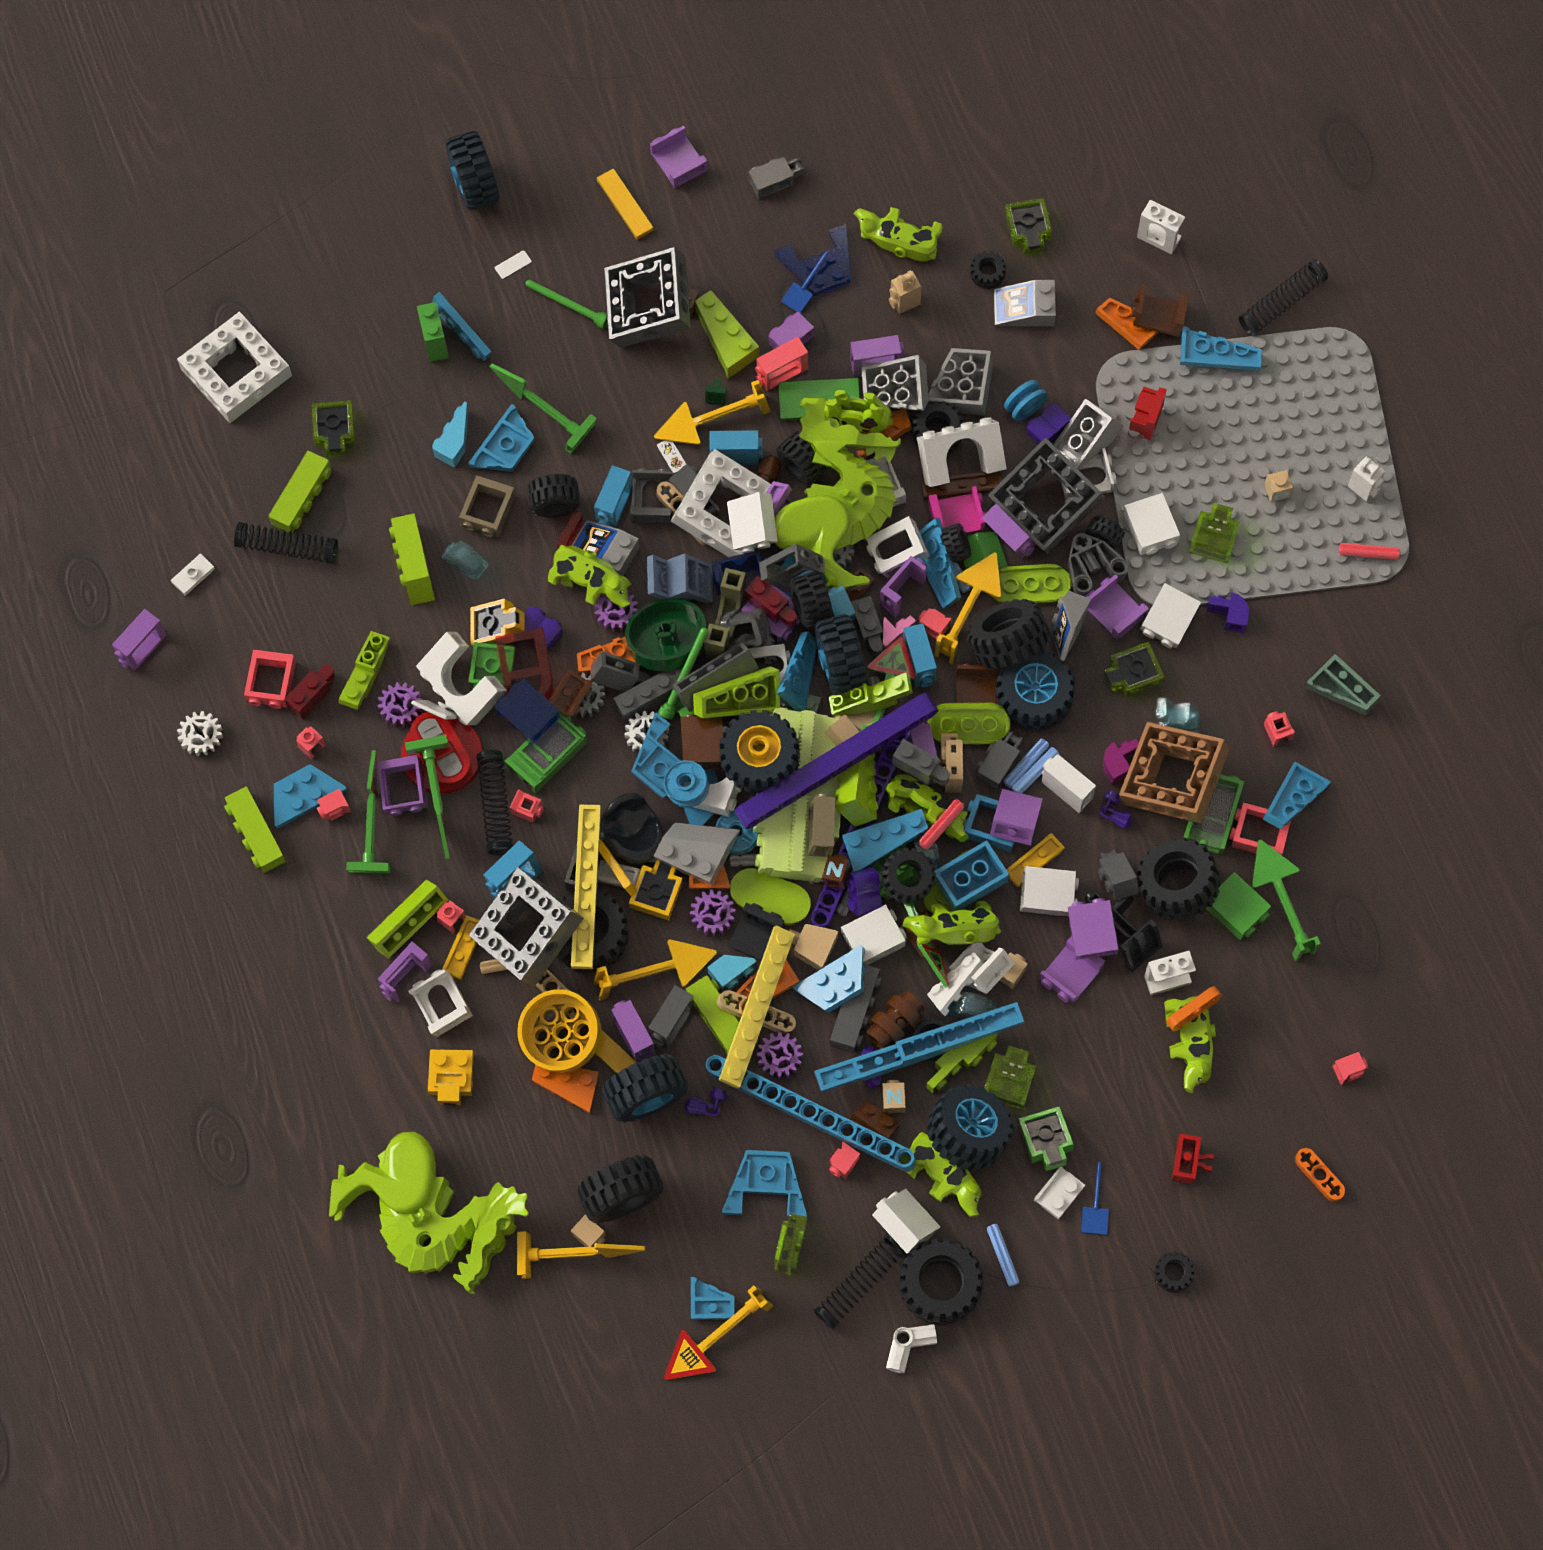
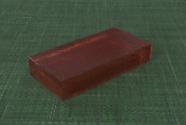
M575 510L556 542L557 550L560 545L569 546L583 522L581 512Z

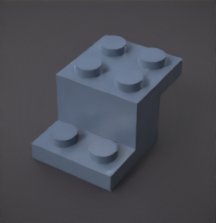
M682 554L669 560L655 555L647 557L648 595L658 599L676 598L686 601L695 599L705 604L713 602L712 564L688 554Z

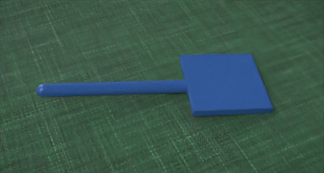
M827 251L821 257L802 287L793 282L781 300L783 304L801 314L813 296L805 288L829 253Z
M1101 1162L1097 1163L1094 1208L1083 1207L1081 1233L1107 1235L1109 1209L1098 1208Z

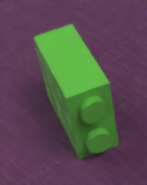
M433 302L417 306L429 361L433 362L449 358L437 303Z
M1235 872L1221 884L1218 897H1213V905L1206 907L1239 940L1244 936L1250 937L1256 930L1255 926L1259 922L1263 924L1269 918V911L1271 909V905Z

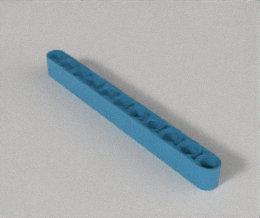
M713 1055L706 1061L708 1072L717 1080H719L726 1060L718 1055ZM715 1063L722 1064L718 1071H712V1066ZM746 1070L738 1090L902 1171H911L916 1166V1158L910 1149ZM758 1081L759 1086L756 1089H749L751 1082ZM772 1090L778 1091V1095L774 1099L768 1098V1094ZM793 1099L797 1101L795 1107H786L788 1101ZM809 1109L816 1110L815 1115L812 1117H806L805 1113ZM833 1118L835 1122L832 1126H824L826 1119ZM851 1127L854 1129L852 1135H843V1131L846 1128ZM865 1137L873 1138L872 1143L867 1146L862 1144V1140ZM885 1146L892 1148L888 1155L881 1154V1150ZM903 1156L911 1157V1161L908 1164L900 1163Z

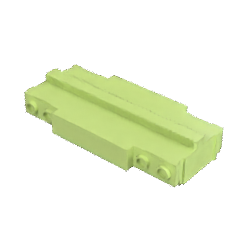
M781 707L779 709L775 708L772 714H769L772 716L773 713L779 714L781 720L786 719L790 723V728H794L800 749L797 770L836 747L825 731L840 717L831 718L827 715L817 714L814 711L804 710L799 712ZM838 775L753 827V832L761 833L757 837V846L760 847V851L755 859L758 874L766 873L770 877L808 881L812 884L814 882H823L822 875L828 857L808 856L809 807L814 796L818 794H829L830 797H835V802L838 801V797L835 795L836 789L840 788V783L837 781ZM836 809L834 843L839 838L841 813Z

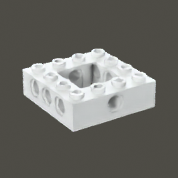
M240 311L177 359L181 370L229 423L233 422L292 376L289 365ZM237 341L243 347L246 355L249 354L255 360L257 367L229 388L212 368L218 364V361L236 350Z
M714 449L702 465L672 517L671 522L735 562L740 563L746 558L748 553L744 554L740 550H733L730 526L703 509L719 482L723 487H728L741 495L740 497L757 492L766 493L771 484Z

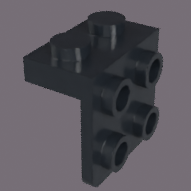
M746 902L743 908V917L730 940V947L762 961L773 927L785 928L782 916L775 912L770 914L764 911L760 905L755 903L751 905Z

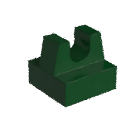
M713 379L712 385H706L705 403L725 405L726 387L721 386L722 379Z

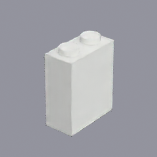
M757 492L727 502L733 550H740L744 554L752 553L755 548H769L770 544L778 542L772 494Z
M1163 493L1124 505L1123 515L1140 556L1144 554L1151 555L1159 549H1170L1177 545L1180 533Z
M1164 583L1140 630L1148 638L1154 639L1155 637L1161 640V644L1167 648H1177L1201 602Z
M1058 754L1053 759L1050 757L1043 765L1042 783L1080 814L1093 799L1096 785Z
M1026 866L1022 871L1020 912L1069 917L1068 907L1072 903L1077 902V899L1074 898V893L1077 891L1079 879L1076 878V871Z
M886 905L841 927V934L850 951L860 945L865 948V954H863V964L869 965L905 947V939H907L904 929L902 927L898 928L895 922L897 917L892 909L889 910Z
M907 1189L899 1193L895 1191L887 1199L883 1198L876 1205L878 1209L872 1215L906 1253H909L913 1248L919 1247L920 1243L927 1242L940 1228L938 1223Z

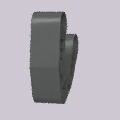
M1084 533L1074 536L1067 566L1074 593L1085 597L1092 590V580L1087 573V569L1090 574H1094L1097 570L1101 569L1100 565L1106 571L1109 578H1112L1115 574L1118 576L1117 583L1125 580L1128 572V563L1105 541ZM1120 568L1123 570V572L1117 573L1114 571V569ZM1084 585L1088 589L1081 590L1078 588V586Z

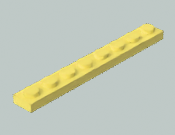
M579 804L574 910L584 919L572 935L571 969H593L600 805Z
M779 926L773 927L719 1077V1081L737 1089L742 1084L795 936L794 933Z

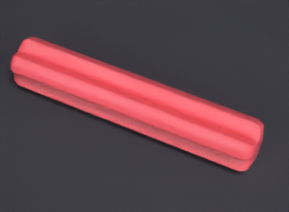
M1340 543L1339 554L1397 560L1400 556V549L1397 547Z
M958 799L954 800L919 840L921 847L929 849L964 809V804Z

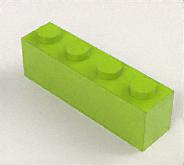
M306 452L268 516L271 525L288 533L291 531L292 534L295 529L300 527L304 513L310 510L313 498L319 495L322 483L331 475L332 469L329 460L313 452Z
M247 786L224 797L227 802L224 807L229 817L233 815L236 820L233 823L238 834L243 833L245 837L242 842L246 850H252L254 854L251 859L256 869L261 867L263 873L285 863V858Z
M425 880L366 938L379 953L389 959L448 901V898L435 884Z
M706 975L687 987L686 992L693 995L695 1008L728 1055L741 1018L718 1007L717 998L720 995L718 992L720 988L714 979L710 980ZM724 998V1000H726V1005H729V1000L727 998Z

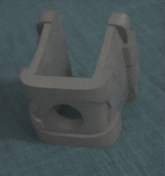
M758 607L754 611L740 612L739 609L732 610L722 617V627L751 622L754 633L737 636L728 645V650L740 642L745 646L752 645V647H758L771 635L768 617L763 608Z

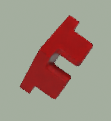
M1143 387L1135 405L1136 412L1134 418L1131 419L1129 429L1144 434L1143 439L1152 440L1164 406L1167 389L1159 387L1158 391Z

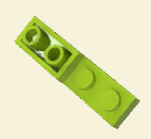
M373 631L370 632L355 661V668L339 697V704L356 710L359 709L363 699L367 698L384 659L390 637Z
M903 673L871 686L864 683L862 686L853 690L850 689L849 692L844 694L832 695L829 697L831 715L862 714L898 704L897 699L912 694L910 676L907 673Z
M998 1034L946 1052L935 1062V1068L938 1072L927 1082L926 1088L932 1094L936 1090L941 1091L948 1083L946 1080L950 1075L955 1076L962 1069L961 1064L967 1069L972 1065L976 1067L983 1059L982 1055L986 1050L990 1052L997 1045Z

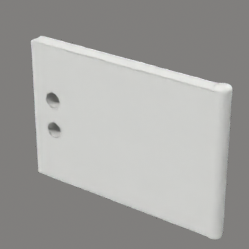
M415 700L411 702L412 705L445 720L458 718V715L448 710L444 703L438 702L439 705L429 700Z

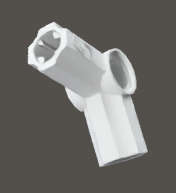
M934 1324L912 1328H898L894 1333L886 1369L896 1373H905L911 1348L937 1344ZM900 1334H906L909 1337V1341L901 1344L898 1342L897 1337Z

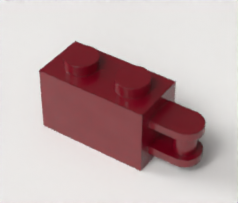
M759 576L744 590L745 600L755 608H763L767 617L775 624L779 620L789 627L796 624V613L789 607V600L772 586L761 581Z
M324 665L317 673L311 670L284 699L287 708L303 720L330 692L328 684L335 678L333 667L331 665Z

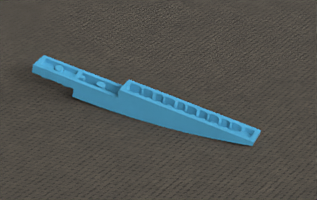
M1016 1002L897 1041L895 1045L816 1070L814 1073L822 1093L859 1080L865 1081L960 1048L1024 1023V1019Z

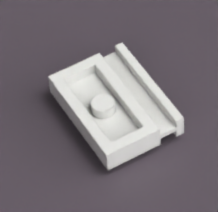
M1059 1167L1034 1198V1201L1059 1220L1084 1189L1085 1184L1064 1170L1063 1167Z

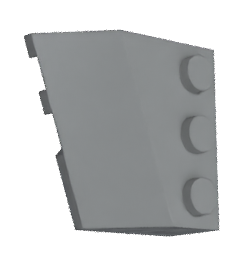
M951 348L937 379L931 385L932 388L928 393V402L933 404V401H938L939 404H942V401H944L947 406L952 404L954 410L958 409L960 414L985 416L994 363L991 351Z
M919 355L862 367L863 395L866 392L874 393L881 402L892 408L925 410L929 401L926 364Z
M674 823L663 836L654 857L656 860L713 887L740 830Z

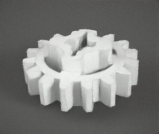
M201 711L200 716H197L195 712H193L192 718L185 716L187 722H180L183 729H177L178 734L181 735L178 737V740L182 743V748L187 749L189 754L195 751L197 756L200 755V752H204L205 756L208 755L207 750L209 749L214 752L213 746H220L218 739L223 738L220 732L223 729L221 725H218V719H213L211 713L206 717L204 711ZM196 730L201 732L205 738H203L202 735H199Z
M643 711V716L636 713V719L630 718V725L625 726L627 731L624 733L625 739H628V746L633 745V752L638 749L640 751L642 744L637 741L644 742L646 727L649 729L650 722H652L654 717L653 711L650 715ZM669 728L658 740L664 747L665 743L663 741H669V736H667Z

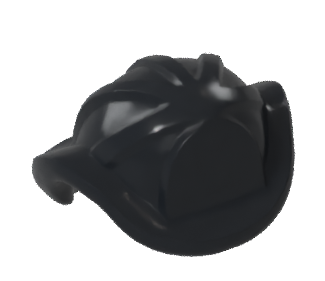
M627 793L617 797L608 804L601 817L600 837L615 855L631 863H645L655 858L654 854L664 836L658 817L640 794Z

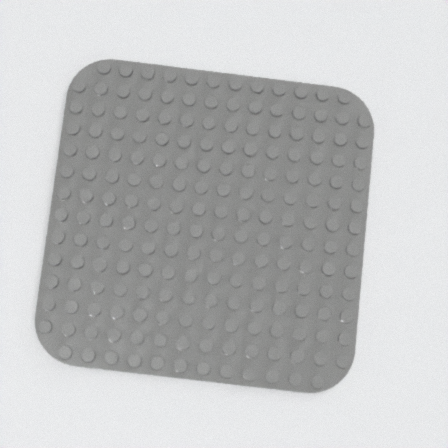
M1324 327L1226 339L1229 342H1239L1262 349L1260 371L1180 365L1181 345L1125 351L1111 357L1102 366L1096 380L1098 406L1124 425L1115 439L1106 447V453L1111 456L1112 466H1110L1111 473L1115 472L1117 484H1114L1113 494L1118 523L1125 532L1122 539L1124 559L1128 563L1127 576L1132 589L1143 601L1153 605L1164 583L1200 601V605H1206L1210 596H1223L1226 599H1230L1231 592L1247 600L1378 584L1393 578L1401 571L1408 558L1409 540L1372 356L1367 345L1356 334L1342 328ZM1147 387L1158 391L1159 387L1167 389L1166 397L1152 440L1149 441L1143 439L1144 434L1130 430L1129 426L1131 419L1134 418L1136 412L1135 405L1142 388ZM1366 456L1371 458L1375 464L1380 465V468L1385 471L1383 476L1384 482L1380 486V492L1374 498L1371 496L1367 501L1347 487L1353 470ZM1287 470L1293 487L1290 498L1270 503L1264 485L1267 475ZM1163 493L1180 533L1179 542L1170 549L1162 548L1154 554L1140 556L1123 515L1124 505ZM1217 508L1228 511L1227 525L1224 524V526L1234 529L1226 558L1194 549L1202 519L1212 523ZM1340 543L1397 547L1400 549L1399 559L1395 560L1340 555L1339 546Z

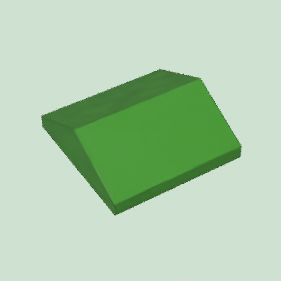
M995 531L976 533L968 537L971 556L963 560L966 570L994 552L997 553L998 570L1008 567Z

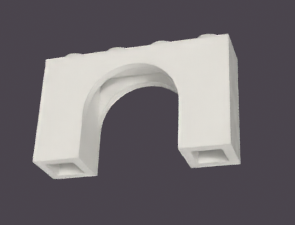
M992 418L980 419V423L966 422L962 423L961 427L958 428L953 426L944 427L941 432L927 431L923 433V436L917 437L925 485L933 487L950 483L946 462L947 452L954 442L963 438H970L977 446L981 471L992 473L1007 469L999 422L992 420Z
M446 632L416 667L420 670V675L431 683L433 690L443 697L446 701V706L455 711L461 723L464 725H477L507 690L495 676H484L467 695L459 693L453 686L451 672L453 665L468 649L469 645L457 632Z
M727 777L719 783L710 784L707 797L699 805L694 806V808L729 817L730 812L734 811L736 807V796L738 792H741L743 786L741 788L736 787L733 780L730 781ZM685 782L683 787L689 786L691 782Z

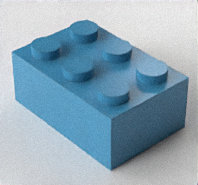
M987 840L934 871L936 873L935 884L953 911L962 910L1006 884L1009 880V873Z

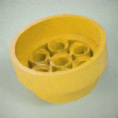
M557 989L539 994L526 1005L518 1022V1040L522 1051L531 1062L550 1072L565 1073L582 1067L596 1053L601 1039V1023L594 1007L578 994L568 990ZM571 1009H576L577 1014L575 1018L568 1019V1012ZM550 1012H555V1019L552 1022H548L547 1015ZM588 1026V1034L581 1036V1027ZM567 1028V1037L560 1039L559 1032ZM542 1031H546L547 1038L540 1042L538 1039L539 1034ZM575 1045H579V1054L572 1056L571 1049ZM558 1048V1057L551 1058L550 1053L552 1049Z

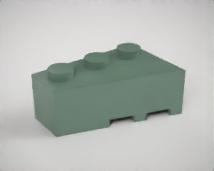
M1336 654L1306 682V689L1365 716L1380 702L1381 695Z

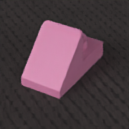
M911 615L906 619L902 618L895 627L884 617L883 651L899 636H903V628L916 625V620Z

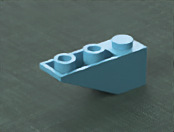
M465 401L461 407L458 406L456 408L451 422L446 423L443 434L432 445L434 457L454 468L466 451L469 409Z

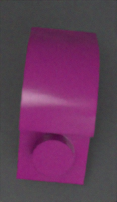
M1137 739L1131 742L1127 740L1120 744L1119 748L1113 742L1106 749L1103 759V771L1112 785L1126 778L1130 767L1126 759L1135 754L1139 744Z

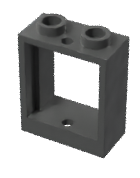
M676 985L648 1027L650 1038L654 1045L659 1048L664 1046L669 1049L695 1007L693 995Z

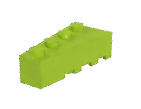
M711 290L695 300L696 313L728 379L759 358V346Z
M415 514L392 518V527H389L391 539L396 540L395 543H392L395 555L399 554L396 563L398 571H403V574L399 576L402 587L406 586L411 606L435 600Z
M769 666L694 693V715L700 718L740 715L742 713L751 714V710H757V713H762V710L773 712L775 708L779 709L780 695L777 694L780 686L779 670Z
M875 753L845 770L837 778L840 788L836 789L835 795L838 797V801L835 802V809L855 827L877 819Z

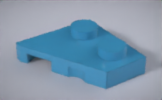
M691 1277V1320H728L735 1314V1297L733 1295L718 1290V1288L710 1284L708 1285L695 1277Z

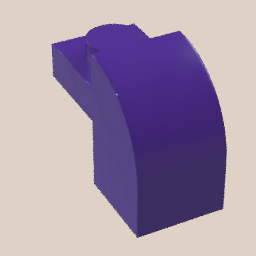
M1231 592L1230 599H1226L1223 596H1210L1207 611L1227 615L1224 630L1245 633L1249 616L1247 602L1240 595Z

